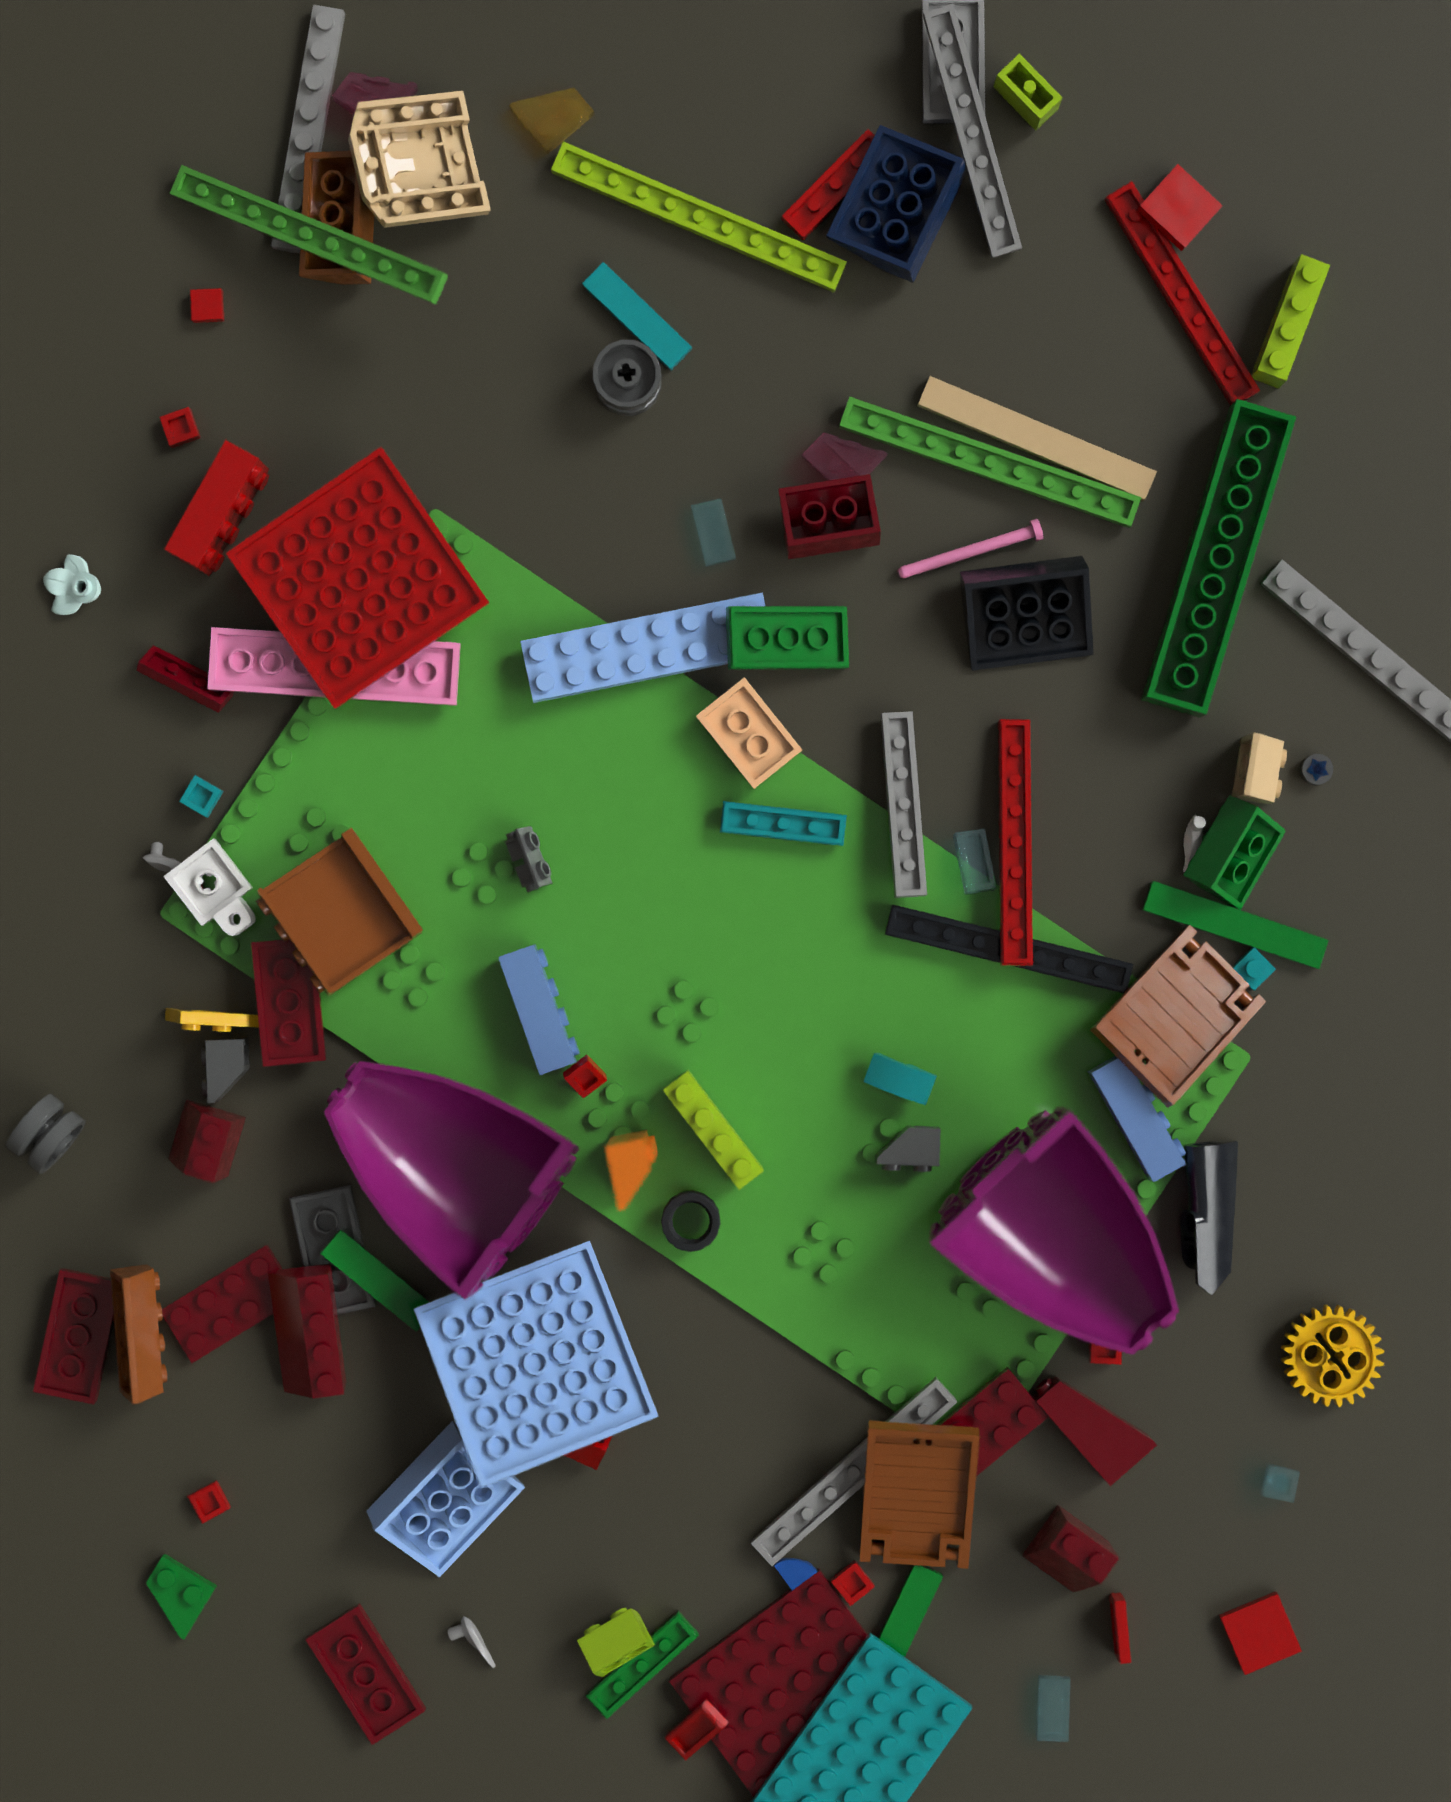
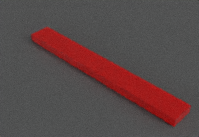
M1131 181L1106 196L1104 199L1228 403L1231 405L1236 399L1245 401L1260 391L1259 387L1169 240L1136 210L1144 200L1134 183Z
M999 719L1000 966H1032L1030 720Z

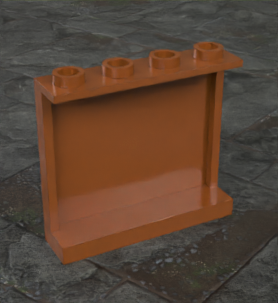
M352 828L342 833L341 838L264 889L259 888L257 890L260 898L256 900V903L265 916L272 914L278 923L273 927L283 942L288 939L295 947V950L291 953L301 967L308 966L313 973V976L309 978L319 993L325 991L328 996L422 934L423 931Z

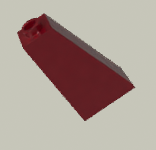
M1057 1376L1052 1380L1050 1378L1044 1379L1035 1388L1037 1392L1033 1395L1035 1401L1110 1487L1157 1446L1148 1434Z

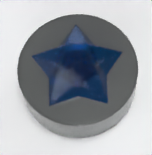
M1313 754L1306 757L1301 763L1300 774L1308 784L1321 785L1331 778L1333 764L1325 755Z

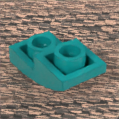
M874 1053L863 1082L902 1098L926 1105L937 1076L914 1065L903 1064L881 1053Z

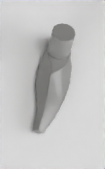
M153 842L150 854L142 857L152 867L165 872H170L182 863L174 858L163 856V844L160 842Z
M463 1616L460 1625L448 1628V1635L451 1640L465 1636L467 1641L492 1668L496 1666L478 1629L470 1619Z

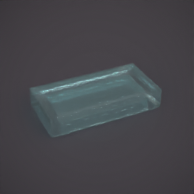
M721 498L691 505L706 567L736 560Z
M985 829L955 832L953 840L964 893L973 894L994 891L997 885Z
M1038 1675L1037 1741H1069L1071 1682L1069 1676Z

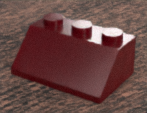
M870 474L778 489L788 560L880 545L881 530Z

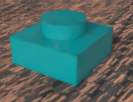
M194 775L179 802L208 818L224 791Z
M1251 947L1232 966L1250 985L1249 988L1252 991H1255L1276 970L1255 947Z

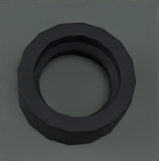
M694 1190L680 1192L673 1196L664 1207L661 1218L662 1231L668 1242L677 1249L687 1252L702 1250L709 1246L718 1235L720 1227L719 1210L714 1201L704 1193ZM685 1203L699 1204L705 1208L709 1215L708 1229L697 1239L682 1238L673 1227L672 1219L674 1212Z

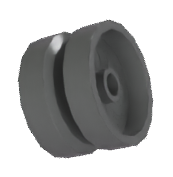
M621 339L608 344L598 354L593 365V381L599 400L608 410L624 416H635L646 412L656 403L661 392V368L656 355L647 345L636 340ZM630 375L632 380L625 382L624 376Z
M53 1094L46 1095L25 1115L6 1142V1148L18 1157L30 1152L28 1165L39 1174L45 1173L65 1154L86 1124V1120L74 1111L62 1115L64 1103Z

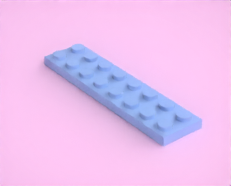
M763 593L522 640L520 643L533 703L728 664L726 607L765 606Z

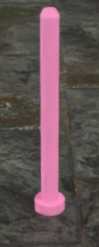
M1038 519L1029 521L1030 526L901 566L898 569L900 578L911 577L1030 538H1034L1035 541L1043 540L1040 522Z

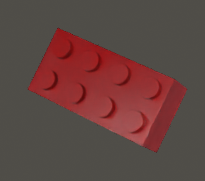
M225 440L164 550L208 576L211 575L212 571L217 572L223 563L224 555L222 554L228 544L232 545L239 534L237 527L243 517L247 518L254 507L252 500L258 490L262 491L269 480V475L267 474L269 468L258 457Z

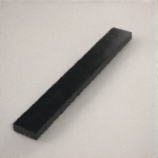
M891 905L884 935L1000 963L999 930ZM1033 939V965L1014 967L1124 993L1128 989L1134 964Z

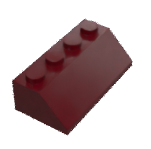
M331 1263L268 1271L284 1392L308 1398L344 1395L346 1374Z

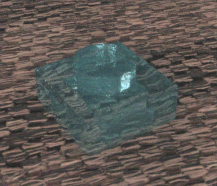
M1267 1463L1261 1495L1294 1503L1300 1472L1296 1469Z

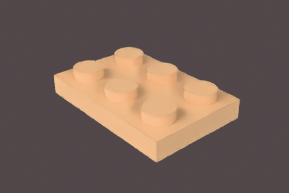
M745 677L696 715V718L753 789L802 752L801 747Z

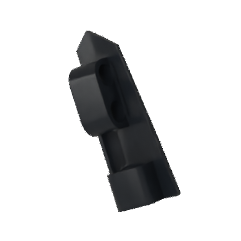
M1209 1141L1185 1144L1186 1177H1188L1189 1210H1184L1181 1215L1182 1258L1188 1268L1195 1270L1196 1285L1209 1295H1212L1231 1273L1237 1180V1141L1227 1143Z

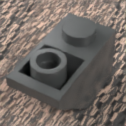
M249 1038L205 1041L206 1046L201 1048L202 1065H206L207 1077L202 1079L203 1096H207V1103L220 1101L250 1069Z
M907 1125L875 1155V1163L882 1164V1170L897 1171L901 1169V1165H913V1171H932V1166H939L941 1129L938 1126Z

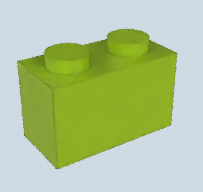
M1020 53L997 74L993 86L1035 131L1058 110L1062 101V96Z
M627 1608L619 1609L610 1616V1621L602 1626L595 1624L583 1632L585 1636L577 1640L593 1674L603 1677L655 1646L639 1612L631 1608L628 1610Z

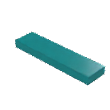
M604 262L582 283V286L642 344L647 345L656 355L657 359L670 371L692 350V346Z
M723 801L720 833L843 846L847 815Z

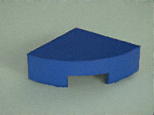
M783 1558L774 1564L792 1591L817 1573V1569L811 1563L801 1559Z

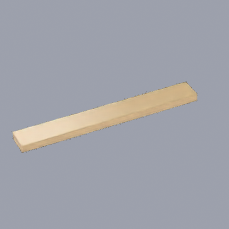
M932 376L929 377L917 405L922 409L1086 478L1139 496L1143 502L1157 473L1153 469Z

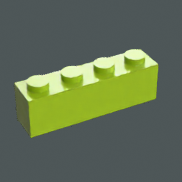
M1303 254L1294 262L1251 376L1254 380L1278 389L1287 381L1330 268L1329 264Z
M689 1070L663 1088L665 1094L739 1190L764 1171L763 1166Z

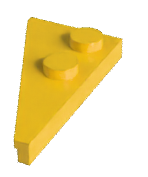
M166 1008L165 1020L182 1024L183 1030H201V1025H213L212 1031L231 1032V1026L259 1027L258 1015L204 1010L183 1011L175 1008Z

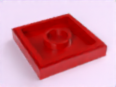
M1177 164L1136 210L1182 252L1223 205Z
M1276 1591L1219 1615L1244 1675L1302 1652Z

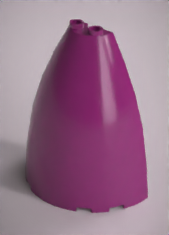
M362 1061L355 1062L345 1074V1078L348 1080L342 1090L336 1088L327 1100L329 1105L324 1111L337 1143L361 1188L385 1222L431 1271L466 1300L483 1287L484 1284L481 1280L486 1281L490 1276L493 1277L508 1260L505 1254L508 1251L511 1253L517 1247H520L540 1221L564 1184L559 1179L561 1176H567L572 1170L577 1159L572 1153L576 1155L579 1147L535 1117L483 1090L444 1076L404 1067Z
M1056 1107L1052 1114L1044 1110L1032 1116L1026 1128L1019 1129L1015 1127L966 1172L960 1179L962 1184L959 1187V1192L956 1195L953 1193L947 1196L938 1212L942 1216L939 1224L935 1222L931 1226L930 1243L965 1274L1014 1309L1058 1331L1093 1344L1133 1355L1138 1350L1145 1349L1152 1342L1153 1337L1151 1333L1156 1328L1161 1327L1165 1329L1169 1327L1179 1313L1165 1260L1155 1233L1136 1195L1103 1148L1067 1108Z

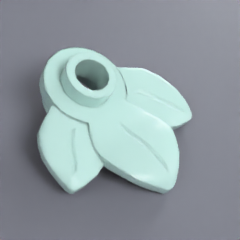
M67 555L64 568L51 569L43 577L46 589L56 595L51 611L58 615L76 613L82 603L87 604L96 600L101 592L100 583L93 574L89 573L87 562L76 555ZM85 583L86 589L82 592V586Z

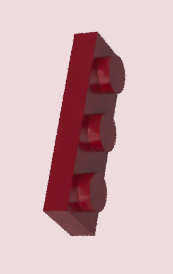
M154 645L140 659L136 671L218 713L234 694V692L208 690L207 672Z

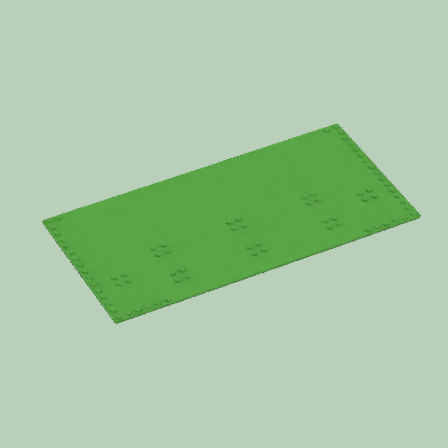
M433 509L429 516L490 603L436 640L438 642L461 644L457 706L350 699L339 708L334 709L327 698L306 696L208 840V842L213 838L217 840L253 887L242 897L254 912L256 922L240 935L234 936L224 932L214 918L204 926H201L175 891L160 912L161 917L254 979L251 942L282 940L273 927L278 923L272 914L265 916L256 903V900L260 898L257 890L259 888L264 889L341 838L342 833L352 828L423 931L422 934L332 995L328 996L325 991L321 992L323 1027L378 1064L404 1067L444 1076L483 1090L535 1117L571 1140L579 1147V1151L576 1155L572 1153L577 1159L570 1173L565 1177L561 1176L559 1179L564 1183L562 1188L896 1412L933 1378L937 1377L957 1399V1403L932 1424L937 1425L1006 1367L1011 1370L1029 1392L1067 1334L1014 1309L965 1274L930 1243V1230L933 1223L937 1222L939 1224L942 1215L938 1211L947 1196L953 1193L956 1195L959 1192V1187L962 1184L960 1179L995 1143L1015 1127L1019 1129L1026 1128L1032 1116L1044 1110L1052 1114L1056 1107L1067 1108L1082 1123L1103 1148L1136 1195L1145 1215L1148 1214L1176 1170L1155 1182L1148 1180L1087 1072L1115 1056L1090 1029L1123 993L1014 966H1000L998 962L884 935L892 904L1000 931V886L922 834L927 895L925 897L894 898L888 811L802 753H799L762 784L753 789L696 718V715L718 699V697L683 673L533 703L520 641L607 624V622L440 510ZM723 801L847 815L844 845L836 846L720 833ZM531 826L539 838V848L543 859L550 867V877L553 884L539 887V889L527 893L526 888H522L515 867L524 864L523 858L513 862L505 841L507 840L506 834L518 828ZM206 874L202 876L204 887L213 890L216 887L214 885L216 881L215 876L209 877ZM1032 908L1033 939L1103 956ZM238 914L234 915V923L238 925L241 921ZM531 945H536L538 950L543 948L549 966L544 967L547 978H554L559 992V996L555 997L558 1009L564 1007L570 1025L565 1026L569 1038L574 1036L580 1054L575 1056L576 1060L579 1061L585 1055H588L603 1070L608 1081L585 1098H582L563 1077V1072L573 1064L539 1075L498 957ZM1131 975L1128 988L1137 979L1133 975ZM1230 1042L1171 1107L1167 1108L1154 1095L1155 1100L1151 1103L1157 1113L1160 1111L1164 1113L1171 1126L1167 1129L1172 1140L1177 1138L1184 1150L1185 1144L1197 1141L1249 1063V1053L1233 1042ZM881 1053L903 1064H911L936 1075L937 1077L927 1104L923 1105L863 1082L873 1054ZM687 1070L692 1073L764 1168L761 1174L740 1190L663 1091L664 1087ZM907 1125L938 1126L941 1129L939 1166H932V1171L930 1172L913 1171V1165H901V1169L897 1171L882 1170V1164L875 1163V1155ZM647 1129L649 1136H655L658 1154L655 1162L652 1163L649 1173L626 1208L618 1210L605 1146L613 1136ZM694 1190L706 1194L714 1201L719 1210L720 1227L718 1235L709 1246L699 1251L687 1252L677 1249L668 1242L662 1231L661 1218L664 1207L673 1196L680 1192ZM685 1203L674 1212L672 1219L673 1227L682 1238L697 1239L707 1231L709 1215L701 1205Z

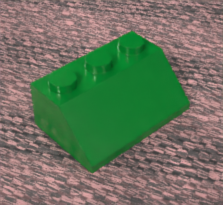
M1229 795L1224 805L1221 806L1211 828L1205 834L1196 854L1190 860L1183 876L1199 888L1232 907L1241 910L1286 830L1258 806Z

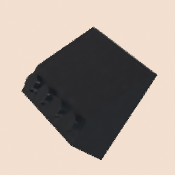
M1083 556L960 571L962 605L971 671L1094 655L1089 567Z

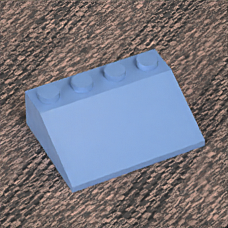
M452 1421L366 1512L374 1531L440 1577L520 1494L525 1486L515 1476H511L481 1489L457 1424Z

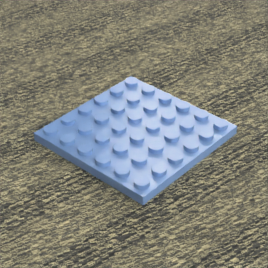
M590 1241L482 1282L484 1284L483 1287L466 1300L457 1293H453L414 1308L481 1489L658 1417Z

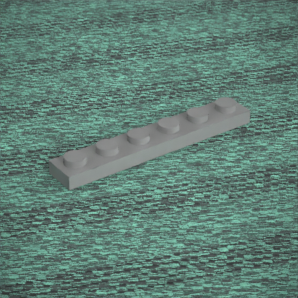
M913 711L882 713L880 719L894 898L925 897L927 895Z

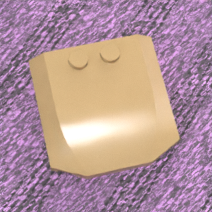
M463 91L358 102L348 142L361 198L384 228L488 215L491 211L484 180L480 181L467 126L470 118Z

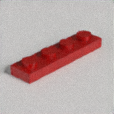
M869 129L781 216V220L802 240L844 200L875 136Z

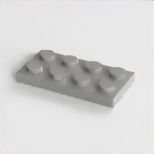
M922 0L923 123H953L923 19L924 12L953 3L985 114L984 0Z

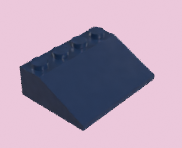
M880 125L826 237L880 269L914 283L967 173L964 159Z

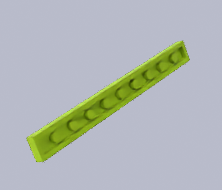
M566 142L562 143L551 168L552 174L833 293L847 264V261Z

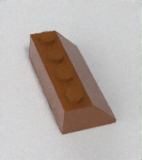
M351 151L306 152L304 159L302 214L373 243L374 214L361 198ZM300 249L299 276L302 278L341 285L371 284V278Z
M148 1264L110 1269L119 1391L132 1404L141 1403L163 1393V1383L167 1382V1370L165 1364H161L160 1353L165 1351V1341L163 1334L159 1333L158 1321H162V1307L160 1302L156 1303V1291L160 1290V1279L158 1272H154V1268Z

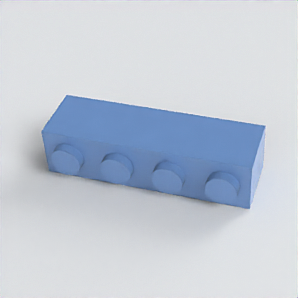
M531 945L498 957L539 1075L577 1062L575 1056L580 1054L574 1036L569 1038L565 1026L570 1025L564 1007L558 1009L555 997L559 996V992L554 978H547L544 967L549 966L543 948L538 950L536 945Z
M1116 1056L1087 1071L1148 1180L1155 1182L1186 1164L1182 1158L1186 1154L1183 1146L1177 1138L1172 1140L1167 1131L1171 1126L1162 1111L1157 1113L1151 1103L1155 1100L1153 1093L1145 1085H1141L1138 1078Z

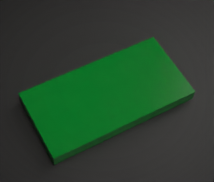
M847 606L726 607L728 670L849 668Z

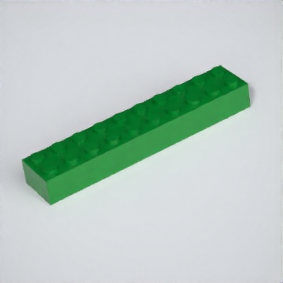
M1236 399L1230 405L1141 697L1142 701L1198 718L1207 715L1296 416L1240 399Z

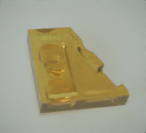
M575 88L512 102L509 105L510 110L547 154L595 115L594 110Z

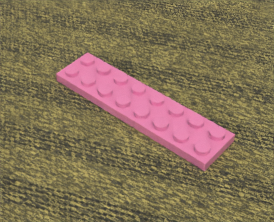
M211 627L208 690L326 698L280 631ZM434 641L352 699L457 706L461 644Z

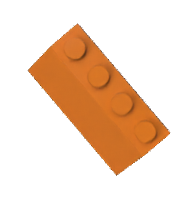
M647 1129L613 1136L605 1146L618 1210L626 1208L649 1173L652 1163L655 1162L658 1154L655 1136H649Z

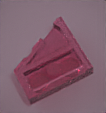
M350 72L333 94V101L354 115L358 102L414 96L418 91V85L409 81L408 85L390 82V78L379 76L371 78L365 74Z
M823 432L802 454V457L822 477L829 481L871 474L888 454L883 450L871 449L862 446L860 443L851 440L845 441L839 439L838 436Z

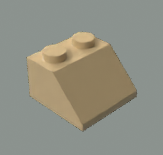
M1252 733L1241 738L1232 796L1241 800L1263 804L1274 803L1275 798L1280 797L1282 780H1278L1280 767L1284 768L1287 759V750L1283 749L1284 741L1259 733Z

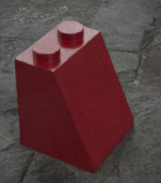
M186 1100L168 1160L183 1174L215 1183L228 1177L246 1117Z
M1059 1505L1054 1509L1022 1555L1073 1593L1101 1585L1119 1560L1117 1553L1107 1539Z

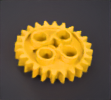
M1324 1305L1323 1313L1320 1314L1313 1307L1311 1308V1318L1300 1314L1303 1322L1301 1326L1293 1322L1291 1323L1296 1331L1295 1334L1285 1333L1284 1335L1291 1341L1290 1345L1281 1346V1349L1289 1353V1356L1283 1357L1281 1362L1291 1365V1367L1284 1371V1374L1295 1376L1290 1384L1294 1388L1301 1386L1299 1394L1303 1397L1311 1392L1310 1401L1315 1404L1320 1397L1325 1407L1330 1405L1331 1399H1333L1338 1407L1342 1406L1343 1398L1350 1404H1354L1353 1394L1356 1393L1364 1398L1365 1394L1362 1389L1364 1386L1370 1389L1375 1388L1369 1381L1370 1378L1381 1377L1374 1369L1375 1367L1384 1366L1382 1361L1376 1359V1356L1383 1354L1384 1350L1380 1347H1375V1344L1382 1339L1378 1335L1370 1336L1375 1327L1372 1324L1363 1326L1366 1317L1359 1315L1355 1318V1311L1351 1308L1344 1314L1343 1307L1336 1305L1334 1313H1332L1330 1306ZM1340 1326L1342 1329L1341 1337L1336 1341H1331L1329 1337L1330 1331L1334 1327ZM1317 1333H1320L1326 1345L1336 1352L1335 1357L1350 1374L1349 1378H1345L1338 1365L1329 1360L1330 1354L1315 1337ZM1316 1345V1356L1306 1360L1304 1357L1306 1348ZM1353 1352H1359V1363L1355 1366H1349V1356ZM1334 1370L1336 1373L1335 1380L1331 1384L1325 1385L1323 1383L1324 1374L1327 1371Z

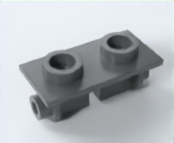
M532 827L518 828L506 834L507 840L505 844L512 861L514 862L522 858L524 861L523 865L515 867L522 888L525 887L528 893L539 889V887L553 884L550 877V867L543 859L539 848V838L532 830Z

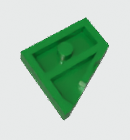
M166 1554L161 1557L146 1582L175 1631L183 1640L187 1637L217 1587L216 1584Z

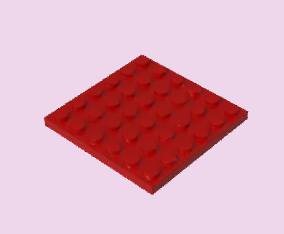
M382 447L376 449L226 552L231 562L334 709L339 708L490 604Z

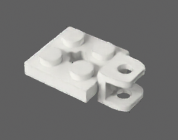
M214 838L163 876L201 926H204L214 918L224 932L234 936L240 935L256 922L254 912L242 897L253 887ZM204 874L209 877L215 876L216 881L214 885L216 887L213 890L201 887V884L204 882L202 878ZM235 914H238L241 918L238 925L233 920Z

